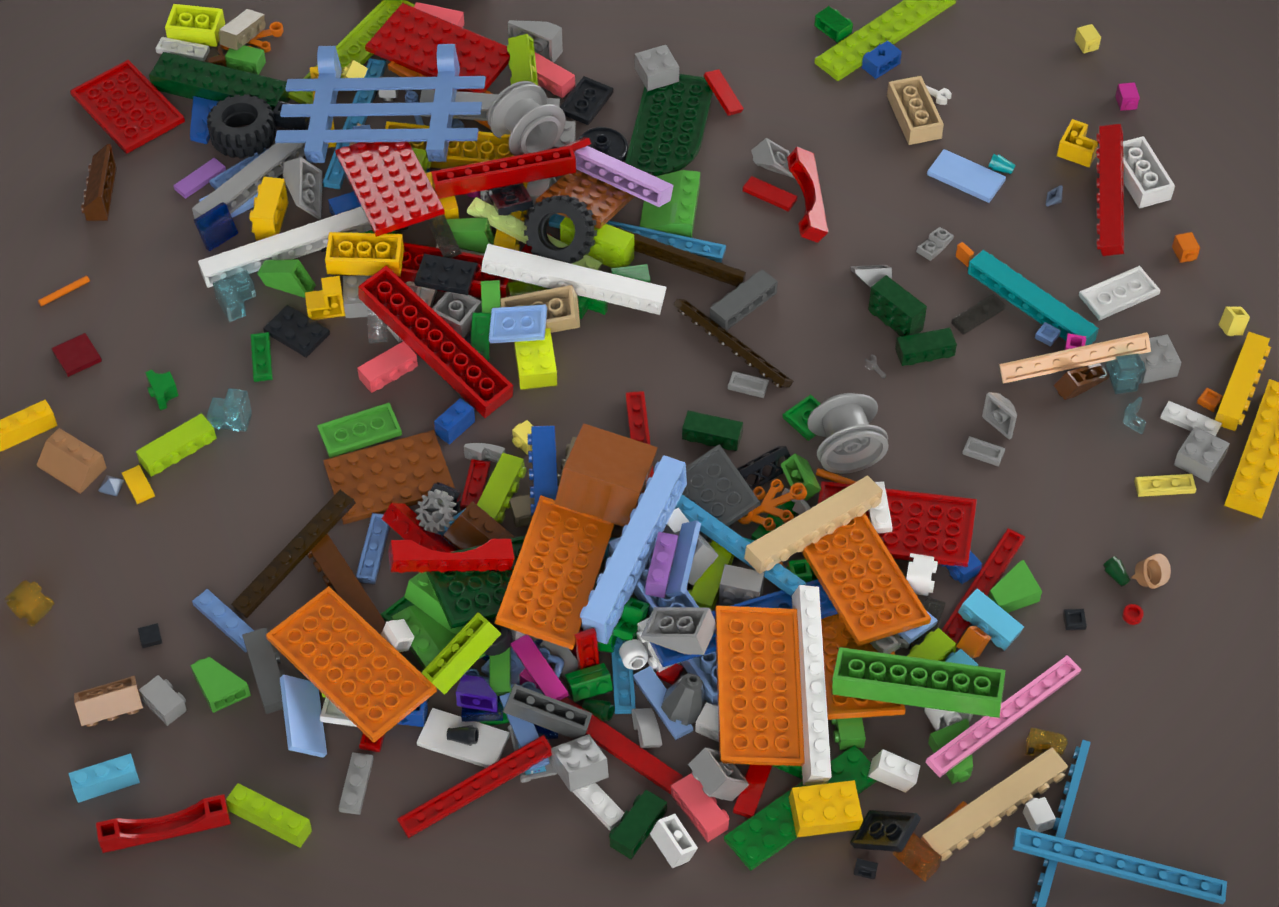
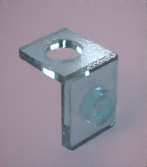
M1139 396L1133 404L1130 403L1126 407L1123 423L1142 434L1146 421L1135 415L1139 411L1143 400ZM1132 420H1136L1140 427L1134 425Z

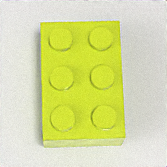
M173 4L165 26L167 38L217 47L220 40L219 29L225 26L223 9Z
M550 328L545 329V340L514 342L520 390L557 386V370Z

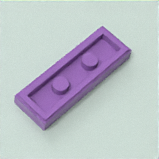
M213 158L173 185L174 190L186 199L208 184L209 180L226 171V167Z

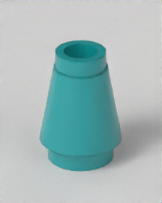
M993 154L988 167L994 171L1012 174L1015 164L1000 154Z

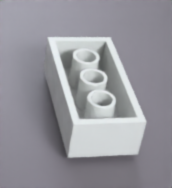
M1142 136L1123 141L1124 185L1137 206L1143 208L1171 200L1175 185L1145 137Z

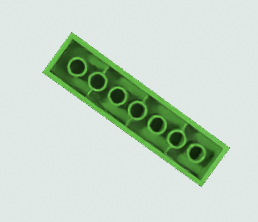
M839 647L833 674L832 695L1000 718L1006 670Z

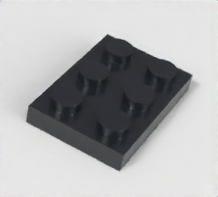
M583 76L561 104L560 108L566 117L589 125L613 94V88Z
M523 183L486 190L499 216L510 215L516 211H526L534 207L533 200Z
M424 254L414 283L415 286L468 295L478 265L474 262Z
M286 305L263 328L264 333L269 332L272 338L306 358L330 335L329 329L289 305Z
M869 810L850 844L856 849L902 852L921 818L917 813Z

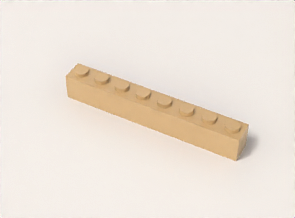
M867 475L747 545L744 559L759 574L766 570L769 571L779 562L786 561L794 553L803 551L811 543L818 542L820 538L827 534H832L838 527L847 525L855 517H860L872 507H877L881 503L883 490Z
M1053 747L922 835L919 844L934 863L940 859L942 861L947 860L953 854V850L956 848L959 850L963 849L969 843V839L972 837L977 839L984 834L985 828L996 826L1001 822V817L1012 815L1017 811V807L1023 803L1025 805L1027 801L1034 798L1033 796L1036 793L1042 794L1048 790L1052 782L1058 783L1066 776L1064 773L1068 765Z

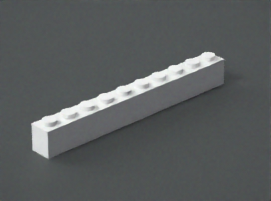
M358 207L199 260L198 264L206 286L209 288L256 272L265 260H292L327 247L329 232L362 233L372 230L362 207Z
M491 244L487 245L481 272L551 289L572 285L579 296L660 315L666 291L665 286Z
M799 585L792 595V609H797L805 758V764L802 766L803 785L812 786L826 784L832 776L819 587Z

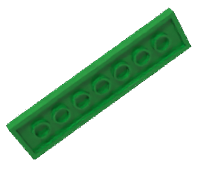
M854 745L831 761L832 777L826 784L855 780L857 794H860L877 782V780L868 777L871 762ZM802 781L801 783H799V784L796 785L795 787H803V786H808V785H803V781ZM791 790L724 836V841L750 871L798 838L789 801Z

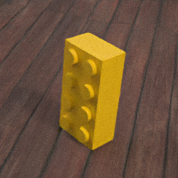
M329 232L325 257L327 274L373 276L387 266L397 276L401 277L404 253L402 234H383L376 237L374 233Z

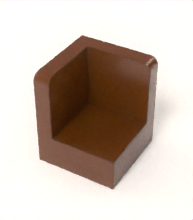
M217 46L218 56L207 58L206 62L227 67L221 47Z

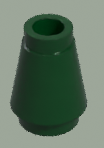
M1114 556L1103 564L1104 571L1121 587L1131 581L1121 559Z
M585 699L582 708L592 713L601 721L611 720L615 710L614 705L609 701Z

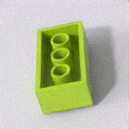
M565 217L560 223V241L570 245L575 236V227L572 220ZM605 224L601 229L594 227V230H597V236H594V246L590 247L591 251L587 255L610 268L629 266L634 259V234Z

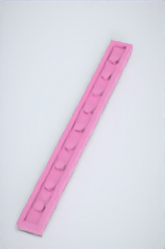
M1068 655L1004 701L1001 704L1000 718L984 716L928 757L926 760L927 765L940 778L1077 676L1082 669Z

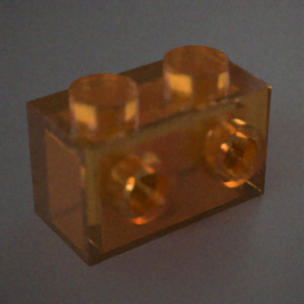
M914 833L902 852L893 851V855L925 882L940 867L942 856Z

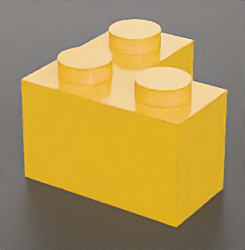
M1074 119L1071 120L1060 140L1057 152L1058 157L1090 168L1096 156L1098 144L1097 141L1086 137L1088 124Z
M340 276L321 278L323 290L305 292L308 317L312 320L345 316Z

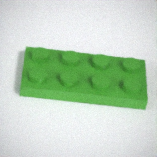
M390 403L317 425L329 458L402 436V430Z

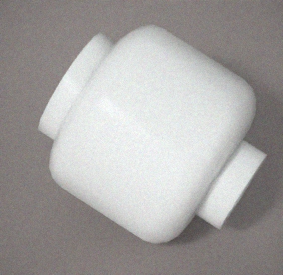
M640 640L626 641L620 647L619 654L626 668L638 670L648 661V653Z

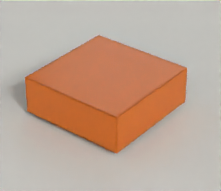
M961 242L957 245L956 257L969 267V262L974 258V251Z
M1206 388L1198 398L1197 404L1214 412L1222 401L1223 396Z

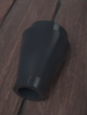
M473 725L448 728L446 736L447 740L472 746V744H477L479 730L477 727H473Z

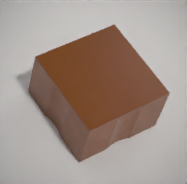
M583 423L563 468L554 504L580 513L590 514L623 527L628 525L631 512L637 508L639 496L645 491L658 447Z

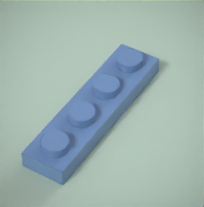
M206 589L192 601L193 605L244 652H247L242 634L253 632L254 630L212 592Z

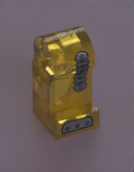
M1030 728L1025 754L1034 756L1035 751L1044 753L1053 747L1061 757L1065 752L1068 742L1062 734Z

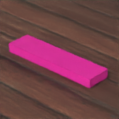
M526 634L511 643V648L543 695L558 701L569 696L568 691L529 635Z

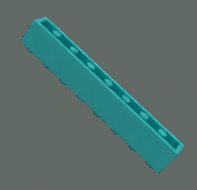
M982 250L969 262V275L1043 325L1046 322L1061 330L1059 337L1065 341L1068 333L1086 336L1085 346L1091 345L1096 340L1098 327L1068 308L1064 303L1059 302L1049 293L1037 287L1036 284L1024 278L1020 273L1015 272L1007 264L996 259L992 254Z

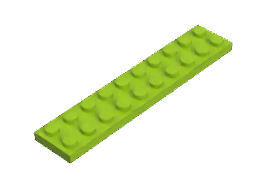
M382 0L336 46L342 70L352 60L363 65L373 55L366 51L365 45L402 3L414 7L415 4L406 0ZM310 72L303 79H311ZM290 91L288 93L290 99L300 104H313L314 102L312 91Z
M903 0L816 57L814 63L835 80L840 81L862 66L863 56L867 52L874 50L878 45L886 41L894 45L954 5L956 0Z

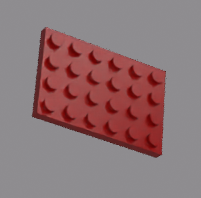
M129 60L70 90L72 97L126 154L185 122L184 116Z

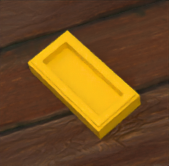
M140 465L122 472V476L137 504L155 497Z

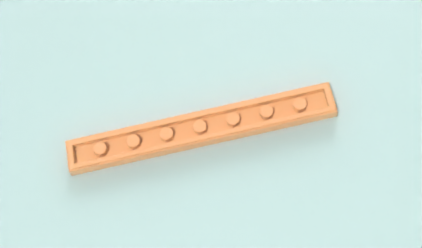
M1146 332L999 364L1002 382L1004 384L1151 352L1149 335Z

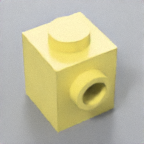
M1089 24L1077 28L1075 42L1081 51L1087 53L1098 50L1101 36L1095 27Z
M352 60L347 67L343 68L341 76L342 78H364L368 68Z
M1226 306L1219 326L1228 336L1243 335L1250 316L1242 307Z
M528 420L516 425L512 429L513 444L517 448L520 447L527 455L528 451H532L531 445H528L527 434H531V426H533Z

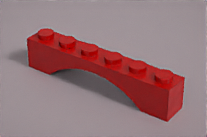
M796 147L787 157L789 171L800 185L805 199V214L798 223L800 237L818 243L827 235L828 228L814 153Z
M490 539L487 543L476 549L456 553L431 550L412 540H391L388 550L391 572L399 573L511 570L515 559L511 539Z
M222 794L204 798L196 804L173 814L148 819L115 818L97 822L96 828L99 845L102 852L106 853L230 825L231 821L226 798Z

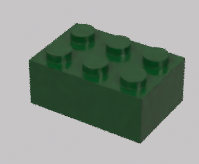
M887 275L871 286L868 310L873 316L878 317L886 326L891 327L901 337L918 334L923 330L927 306Z

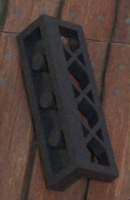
M777 446L738 467L737 470L745 481L748 475H756L754 484H748L751 490H754L756 487L783 474V469L777 466L779 458L784 456L787 460L791 456L786 446ZM766 465L772 467L771 473L767 477L761 475L763 467Z

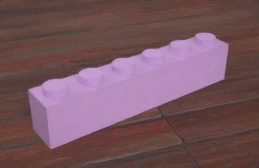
M589 146L574 152L577 170L657 207L671 201L674 185Z

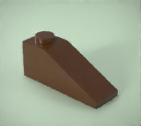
M1100 363L1067 371L1054 387L1058 394L1064 400H1067L1107 380L1110 375Z

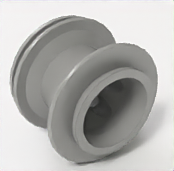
M521 81L508 86L494 99L488 111L487 121L492 133L497 138L502 139L501 136L504 134L510 135L509 150L513 156L550 150L562 135L566 118L565 113L559 106L547 104L546 93L540 86L530 81Z
M855 393L835 395L823 401L809 415L807 421L809 430L818 436L826 437L817 450L818 460L825 470L839 474L857 472L874 465L887 453L889 445L886 431L881 427L869 425L878 412L877 402L872 397Z

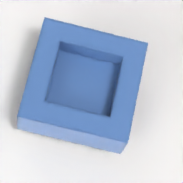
M1044 322L1037 331L1035 339L1051 347L1059 337L1061 330Z

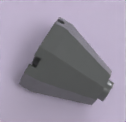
M689 673L683 675L666 690L661 708L669 720L674 722L680 720L682 721L681 724L686 726L696 722L706 703L703 681L698 675Z

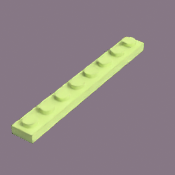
M477 197L468 207L467 213L475 218H488L489 224L494 228L525 244L528 241V236H524V230H527V226L524 225L525 222L512 215L499 216L494 206ZM547 234L551 243L556 247L563 248L569 246ZM584 255L583 259L571 263L599 270L602 265L601 262L588 255Z

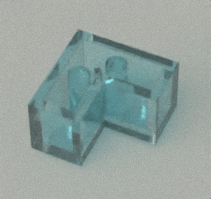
M245 270L213 282L216 299L229 322L246 316L243 301L256 297L254 282L248 271Z
M1139 354L1116 356L1115 360L1106 361L1105 366L1110 375L1115 394L1138 390L1139 383L1142 381V373L1145 371L1144 362L1140 360Z
M229 388L225 399L213 397L207 413L210 424L217 429L247 431L252 415L248 392Z

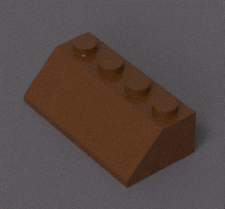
M106 144L94 154L92 163H89L88 166L89 176L86 177L87 189L84 190L85 201L81 204V211L85 214L86 221H108L117 170L111 144Z
M473 501L443 535L458 550L484 545L490 539L515 538Z

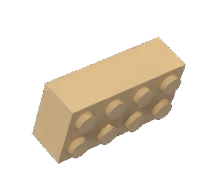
M922 76L889 82L887 98L908 145L942 139L944 124Z
M572 285L501 298V308L546 304V328H550L551 333L580 328L578 296Z

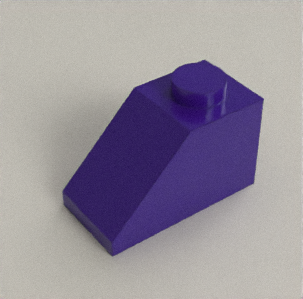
M463 675L456 690L457 706L490 712L498 711L497 694L483 677Z

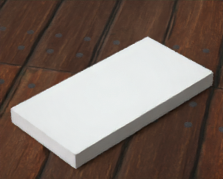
M1138 266L1080 291L1079 297L1100 321L1159 295L1161 290L1146 272Z
M432 708L417 740V746L487 768L499 761L510 737V732ZM473 725V727H477L479 730L477 744H472V746L447 740L446 736L448 728Z

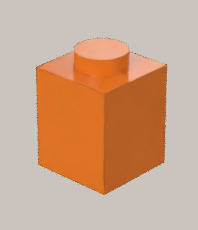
M1188 232L1175 235L1172 248L1179 262L1196 260L1200 246L1193 233Z
M976 625L970 626L956 647L962 649L971 658H976L981 655L992 637Z

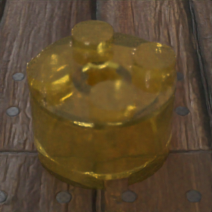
M25 580L7 595L5 600H9L6 604L17 617L28 619L26 623L34 627L52 609L54 602L51 598L44 596L40 592L42 588L33 581L30 584Z

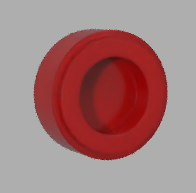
M1135 604L1127 605L1122 613L1124 621L1131 625L1139 624L1144 615L1142 608Z

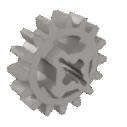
M437 489L434 492L428 491V496L422 495L423 502L418 501L420 508L416 509V512H419L416 519L421 521L419 526L433 533H438V531L444 532V526L450 528L449 521H454L455 519L452 515L457 513V511L453 510V507L456 506V503L451 502L453 497L449 496L447 492Z

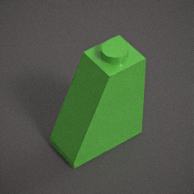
M488 218L446 219L445 225L441 230L442 237H445L447 245L485 254L487 245L494 244L495 238Z
M299 259L265 260L257 272L265 286L305 298V292H312L316 286Z
M499 280L481 281L482 313H491L492 308H501Z
M1022 560L990 590L989 598L1009 613L1039 602L1042 590L1025 561Z
M211 657L200 659L190 665L193 676L213 713L251 696L247 682Z
M968 719L930 733L928 744L933 753L968 729ZM972 754L946 773L952 784L965 782L971 777L973 769Z

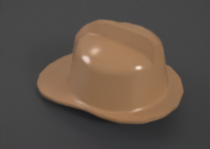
M1162 554L1152 555L1136 564L1135 574L1131 578L1136 579L1139 585L1151 589L1166 584L1170 578L1171 569L1169 561Z

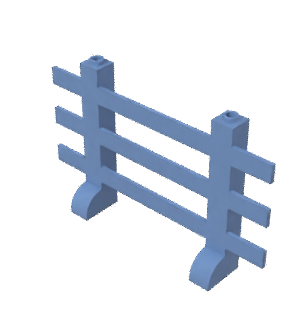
M438 44L437 77L341 78L342 68L336 46H318V78L287 79L286 92L315 91L313 104H282L280 113L281 117H310L308 130H277L275 143H305L304 153L309 163H325L328 143L427 142L426 152L429 162H445L447 160L449 141H477L478 128H451L453 115H481L482 102H455L457 89H484L486 77L459 76L460 66L455 44ZM435 89L433 102L336 104L338 91ZM431 115L429 129L331 130L333 116Z

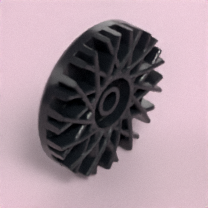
M592 128L585 131L578 138V140L584 137L589 138L591 142L588 145L589 147L622 162L626 160V155L628 154L627 141L620 132L612 128Z

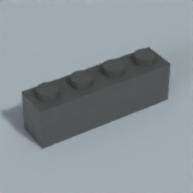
M763 269L758 273H754L750 279L739 284L734 291L727 293L723 299L711 306L710 318L725 330L730 329L777 293L778 281Z
M263 628L242 634L265 713L269 714L283 709L280 677L285 675L283 669L279 670L278 664L281 661L278 651H273V645L266 638L267 629Z
M516 684L513 685L503 710L506 714L572 739L585 735L592 716L590 712Z

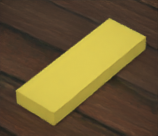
M1193 474L1135 477L1134 480L1138 497L1192 494L1196 492Z

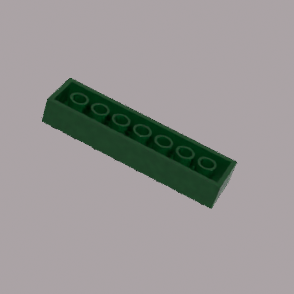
M167 52L162 53L149 74L150 82L158 91L193 99V96L219 102L221 100L224 101L227 97H235L234 95L244 96L246 94L250 95V97L257 96L259 100L263 99L270 105L272 111L279 101L288 103L290 100L288 95L290 91L286 92V81Z

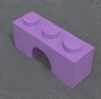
M658 532L646 580L645 595L665 598L671 566L673 565L677 548L678 535Z

